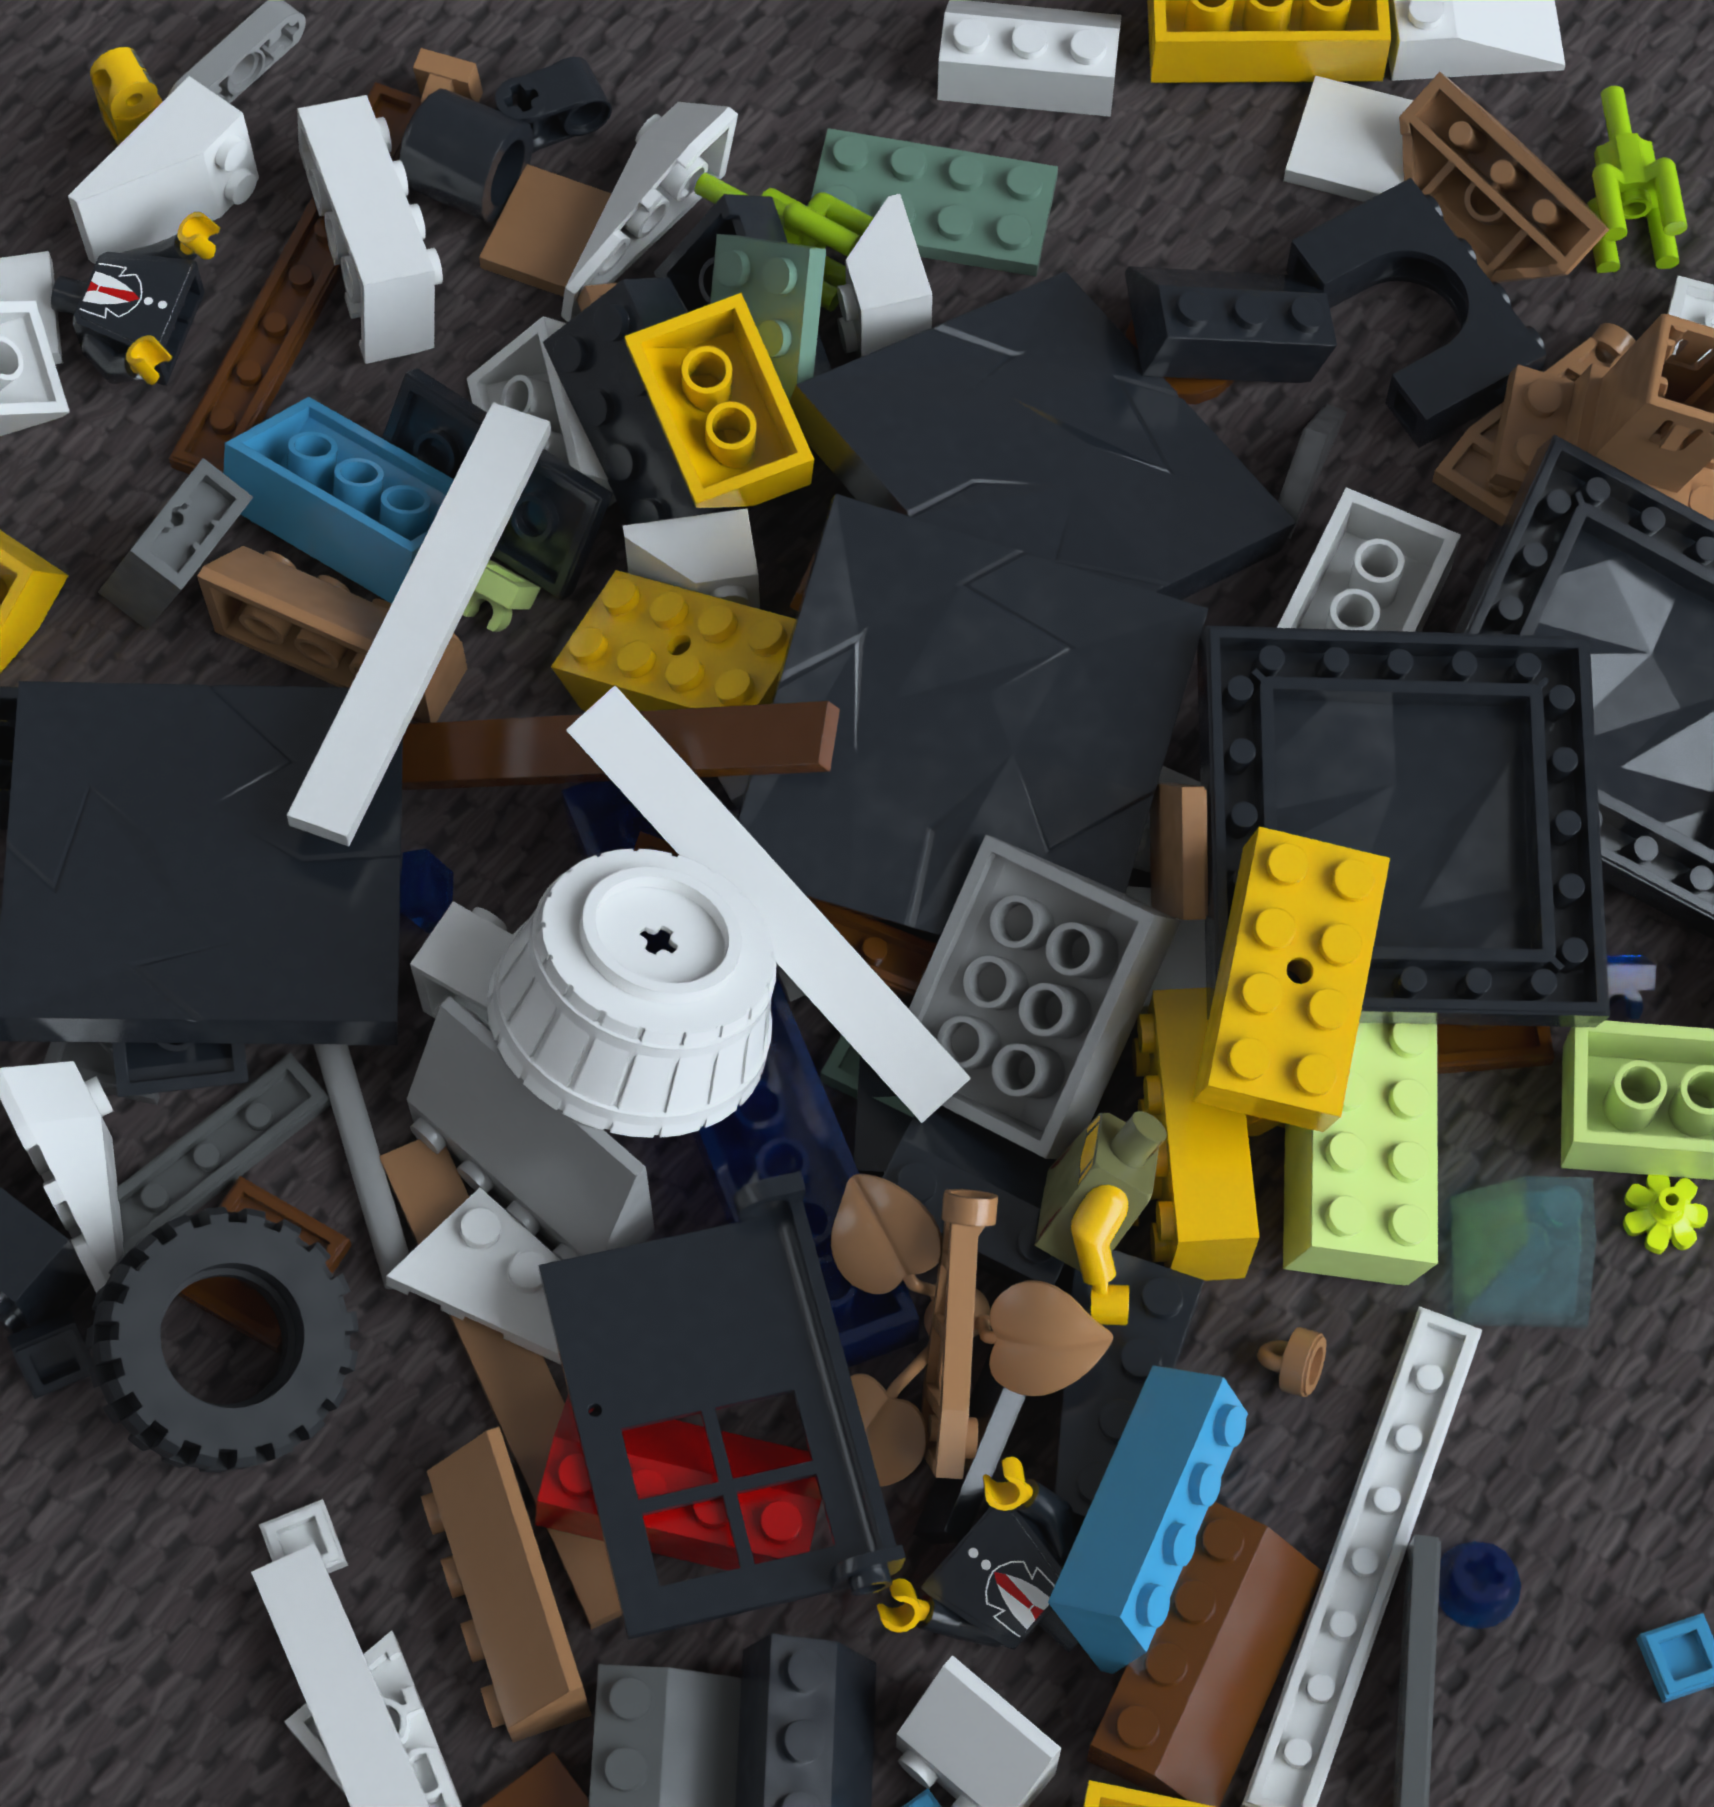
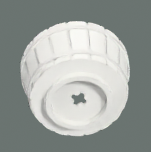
M621 849L604 852L599 857L594 855L582 860L560 875L547 888L529 919L513 934L505 946L488 985L487 1001L490 1002L487 1005L489 1026L494 1041H498V1050L518 1079L522 1078L524 1080L523 1084L543 1102L555 1110H562V1114L599 1130L608 1129L610 1133L631 1137L653 1138L654 1135H659L661 1138L681 1136L699 1131L702 1126L707 1128L736 1111L737 1105L741 1106L753 1093L760 1080V1075L763 1073L772 1033L770 1008L771 997L776 983V960L772 939L767 926L763 925V918L747 896L743 897L741 895L742 891L731 881L716 871L715 873L711 872L709 867L680 855L675 857L672 856V853L650 849H638V851ZM660 929L666 931L671 935L669 944L677 950L670 953L662 949L656 955L650 953L645 949L647 940L639 934L646 931L654 935Z

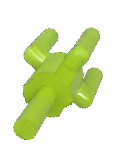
M1620 86L1607 87L1601 92V101L1609 142L1597 146L1594 152L1596 167L1593 170L1592 178L1596 197L1587 203L1590 209L1609 228V231L1593 247L1597 273L1617 272L1620 269L1616 241L1623 239L1627 235L1625 219H1637L1643 216L1647 218L1656 267L1659 269L1673 268L1679 264L1675 235L1682 234L1688 227L1676 165L1667 157L1655 160L1652 141L1642 139L1638 133H1632L1624 89Z
M707 172L699 177L694 189L695 194L714 204L724 194L748 195ZM769 188L762 194V196L773 198L786 239L791 244L824 249L828 246L848 257L873 220V217L826 192L815 194L807 206L775 188ZM825 256L821 307L831 312L839 304L837 286L846 284V266Z

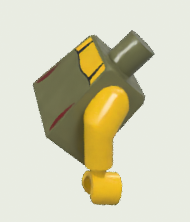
M1143 1111L1135 1112L1127 1122L1110 1113H1099L1047 1171L1035 1246L1081 1272L1084 1283L1091 1285V1317L1103 1325L1128 1324L1129 1285L1108 1284L1116 1276L1112 1251L1131 1226H1139V1215L1147 1206L1153 1194L1159 1147L1167 1137L1162 1123L1153 1115Z

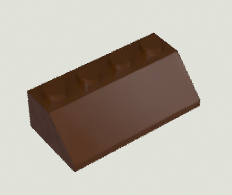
M1214 1502L1208 1507L1195 1537L1193 1556L1189 1563L1183 1566L1172 1591L1167 1617L1164 1623L1156 1629L1147 1652L1127 1665L1092 1740L1086 1761L1154 1794L1220 1807L1324 1572L1268 1526Z

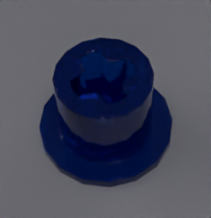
M1474 1541L1458 1544L1444 1553L1440 1560L1438 1604L1446 1616L1461 1626L1475 1629L1496 1626L1510 1617L1519 1602L1521 1582L1516 1566L1503 1549L1495 1544Z

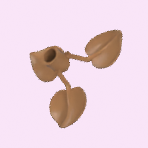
M862 1173L855 1174L847 1182L832 1228L831 1249L836 1266L848 1282L868 1293H888L895 1289L903 1280L911 1291L930 1296L932 1301L924 1315V1324L929 1335L936 1283L930 1284L921 1281L915 1274L929 1271L940 1262L942 1236L939 1226L929 1210L917 1198L900 1186L877 1176ZM1026 1280L1015 1283L997 1297L991 1310L983 1293L975 1289L973 1338L979 1334L983 1342L994 1344L989 1362L992 1376L999 1384L1017 1394L1042 1396L1069 1386L1089 1372L1112 1343L1113 1334L1107 1328L1093 1319L1071 1295L1050 1283L1038 1280ZM928 1345L897 1376L887 1390L876 1379L867 1374L860 1373L850 1376L880 1487L894 1484L907 1477L918 1467L926 1453L929 1440L927 1425L922 1413L911 1402L897 1397L909 1382L927 1365Z

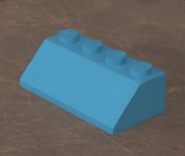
M310 397L301 400L225 442L223 474L253 496V499L242 511V516L389 603H393L454 479Z
M1152 1366L1049 1598L1048 1603L1101 1672L1113 1674L1147 1652L1156 1629L1164 1623L1167 1617L1170 1596L1180 1572L1193 1556L1195 1537L1206 1511L1219 1495L1221 1476L1233 1448L1239 1445L1244 1436L1248 1413L1224 1377Z

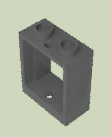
M202 458L103 584L98 593L148 630L184 588L253 499V496Z

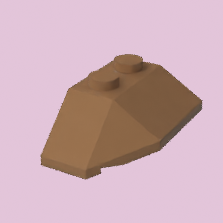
M1440 71L1399 116L1400 134L1403 141L1404 181L1412 178L1424 195L1429 194L1437 201L1442 210L1444 221L1457 238H1464L1471 245L1477 258V264L1491 282L1502 283L1568 275L1609 231V228L1569 186L1497 119Z

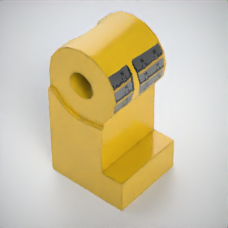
M118 47L107 51L94 61L90 69V77L102 118L119 146L163 101L158 94L157 87L134 49Z

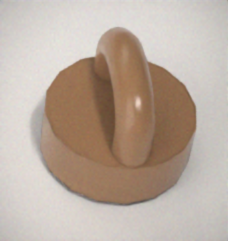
M1297 1327L1289 1341L1278 1340L1263 1344L1258 1350L1257 1359L1263 1367L1280 1373L1279 1387L1281 1391L1300 1397H1307L1315 1389L1323 1369L1326 1355V1339L1323 1333Z

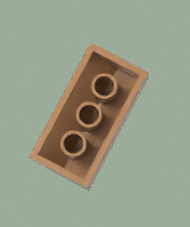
M241 546L204 565L197 575L216 633L337 687H351L392 605L382 599H373L370 602L350 593L343 583L333 577L319 575L316 578L297 570L291 561L278 553L266 551L264 554H261L245 546ZM454 633L412 717V720L418 723L437 722L468 669L463 644Z
M500 1427L487 1430L427 1471L433 1492L421 1496L432 1534L435 1535L444 1531L447 1534L453 1555L440 1560L452 1598L466 1595L473 1619L460 1623L471 1660L474 1663L486 1659L493 1684L480 1689L492 1727L495 1728L506 1724L512 1742H516L592 1715Z

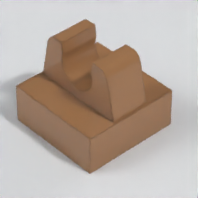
M420 49L413 70L420 95L422 96L421 104L428 95L439 88L451 90L479 102L483 90L476 63L427 49Z

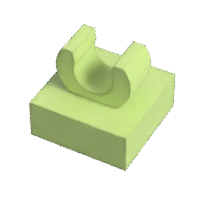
M489 559L463 615L465 617H474L479 611L480 605L487 600L493 608V616L488 623L487 629L492 632H500L510 624L512 609L531 608L541 587Z

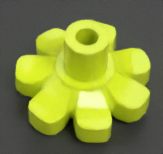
M1648 1174L1646 1187L1640 1184H1633L1625 1194V1204L1636 1211L1630 1212L1625 1216L1623 1226L1629 1236H1638L1647 1232L1644 1245L1652 1253L1662 1254L1667 1248L1669 1239L1678 1250L1683 1251L1690 1248L1696 1242L1697 1236L1693 1228L1704 1227L1708 1218V1210L1702 1204H1691L1698 1187L1689 1178H1682L1674 1187H1671L1668 1176Z

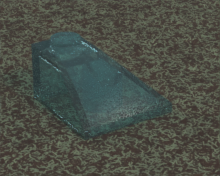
M1524 1176L1450 1197L1453 1317L1455 1320L1468 1325L1587 1328L1596 1247L1593 1178Z

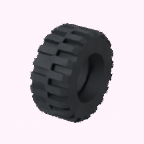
M226 1207L206 1208L198 1214L190 1216L184 1214L148 1234L138 1241L126 1254L121 1256L108 1272L110 1277L105 1286L98 1290L91 1308L96 1313L93 1325L87 1328L86 1349L93 1351L94 1366L88 1370L93 1389L100 1387L108 1403L102 1407L113 1424L120 1422L131 1433L127 1440L141 1451L150 1449L161 1455V1462L177 1468L189 1466L199 1468V1472L214 1473L234 1469L241 1470L275 1460L294 1451L293 1448L302 1441L311 1439L325 1426L323 1419L329 1411L338 1409L347 1393V1390L342 1386L345 1376L355 1371L358 1351L350 1349V1335L359 1331L357 1312H347L343 1295L351 1291L343 1273L334 1277L325 1264L331 1255L319 1242L309 1246L298 1236L302 1230L300 1227L286 1219L274 1223L266 1219L265 1211L244 1208L239 1212H227ZM230 1277L248 1284L266 1299L277 1317L282 1336V1354L278 1370L262 1391L243 1402L214 1404L195 1398L175 1380L163 1357L160 1333L165 1312L173 1299L184 1288L202 1279Z

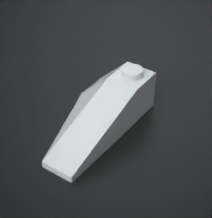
M74 1061L0 1068V1100L24 1149L27 1150L36 1170L44 1180L43 1187L65 1229L69 1231L72 1237L70 1239L97 1293L100 1288L105 1286L110 1274L108 1272L119 1258L124 1255L113 1140L102 1118L114 1110L97 1076L84 1082Z

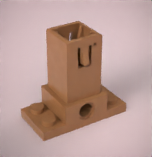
M1661 314L1612 368L1592 363L1575 382L1517 364L1509 374L1487 483L1518 492L1537 449L1555 434L1714 521V328L1673 315ZM1679 342L1678 349L1676 350V355H1673L1675 346ZM1712 349L1704 358L1698 361L1706 352Z

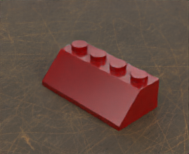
M568 1394L553 1437L538 1494L535 1525L604 1541ZM669 1420L622 1431L638 1500L718 1482L703 1426L678 1420ZM721 1431L733 1479L811 1461L809 1451ZM816 1477L737 1494L755 1564L810 1552L822 1499ZM722 1498L643 1516L651 1553L727 1571L740 1568Z

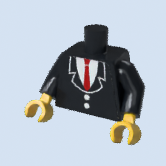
M201 212L189 214L179 225L177 234L160 243L124 251L123 253H103L98 257L88 282L65 276L57 278L52 290L51 308L54 311L73 315V327L84 357L109 383L120 384L144 379L150 385L158 383L167 386L205 293L197 262L193 260L197 255L204 260H209L216 251V246L208 238L213 234H218L220 227Z
M1013 1456L1006 1457L1002 1460V1468L1008 1482H996L990 1475H983L985 1497L991 1507L921 1586L927 1594L918 1599L912 1584L906 1579L897 1578L892 1581V1585L889 1587L892 1597L905 1603L897 1608L878 1604L877 1610L883 1625L890 1631L897 1633L907 1632L917 1626L919 1629L949 1638L994 1648L1004 1645L1013 1650L1040 1626L1069 1653L1079 1642L1048 1601L1079 1533L1070 1503L1036 1480H1025L1023 1466L1019 1459Z

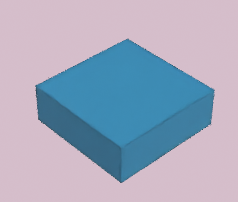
M1703 1613L1641 1633L1636 1638L1662 1703L1714 1686V1638Z

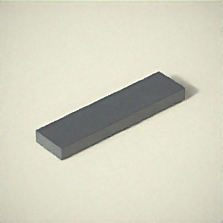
M291 1053L117 1187L124 1254L133 1248L138 1241L165 1223L184 1214L187 1216L192 1215L238 1179L239 1176H242L331 1106L329 1096Z
M1414 1534L1406 1550L1393 1807H1429L1441 1541H1438V1537Z

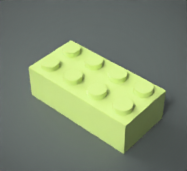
M1606 1020L1597 1027H1571L1563 1045L1561 1168L1714 1180V1029Z
M1359 1023L1341 1118L1324 1132L1285 1123L1283 1269L1395 1285H1409L1438 1264L1437 1024Z

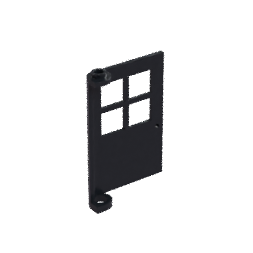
M801 1171L759 1180L738 1190L734 1194L733 1200L738 1218L742 1222L539 1265L538 1270L628 1640L848 1588L851 1589V1593L854 1596L876 1593L892 1585L891 1575L903 1567L906 1559L903 1545L896 1546L806 1215L803 1203L806 1188ZM794 1393L811 1461L733 1479L715 1410ZM701 1414L718 1482L638 1500L622 1431ZM816 1477L834 1546L755 1564L737 1494ZM722 1498L740 1568L660 1586L643 1516Z

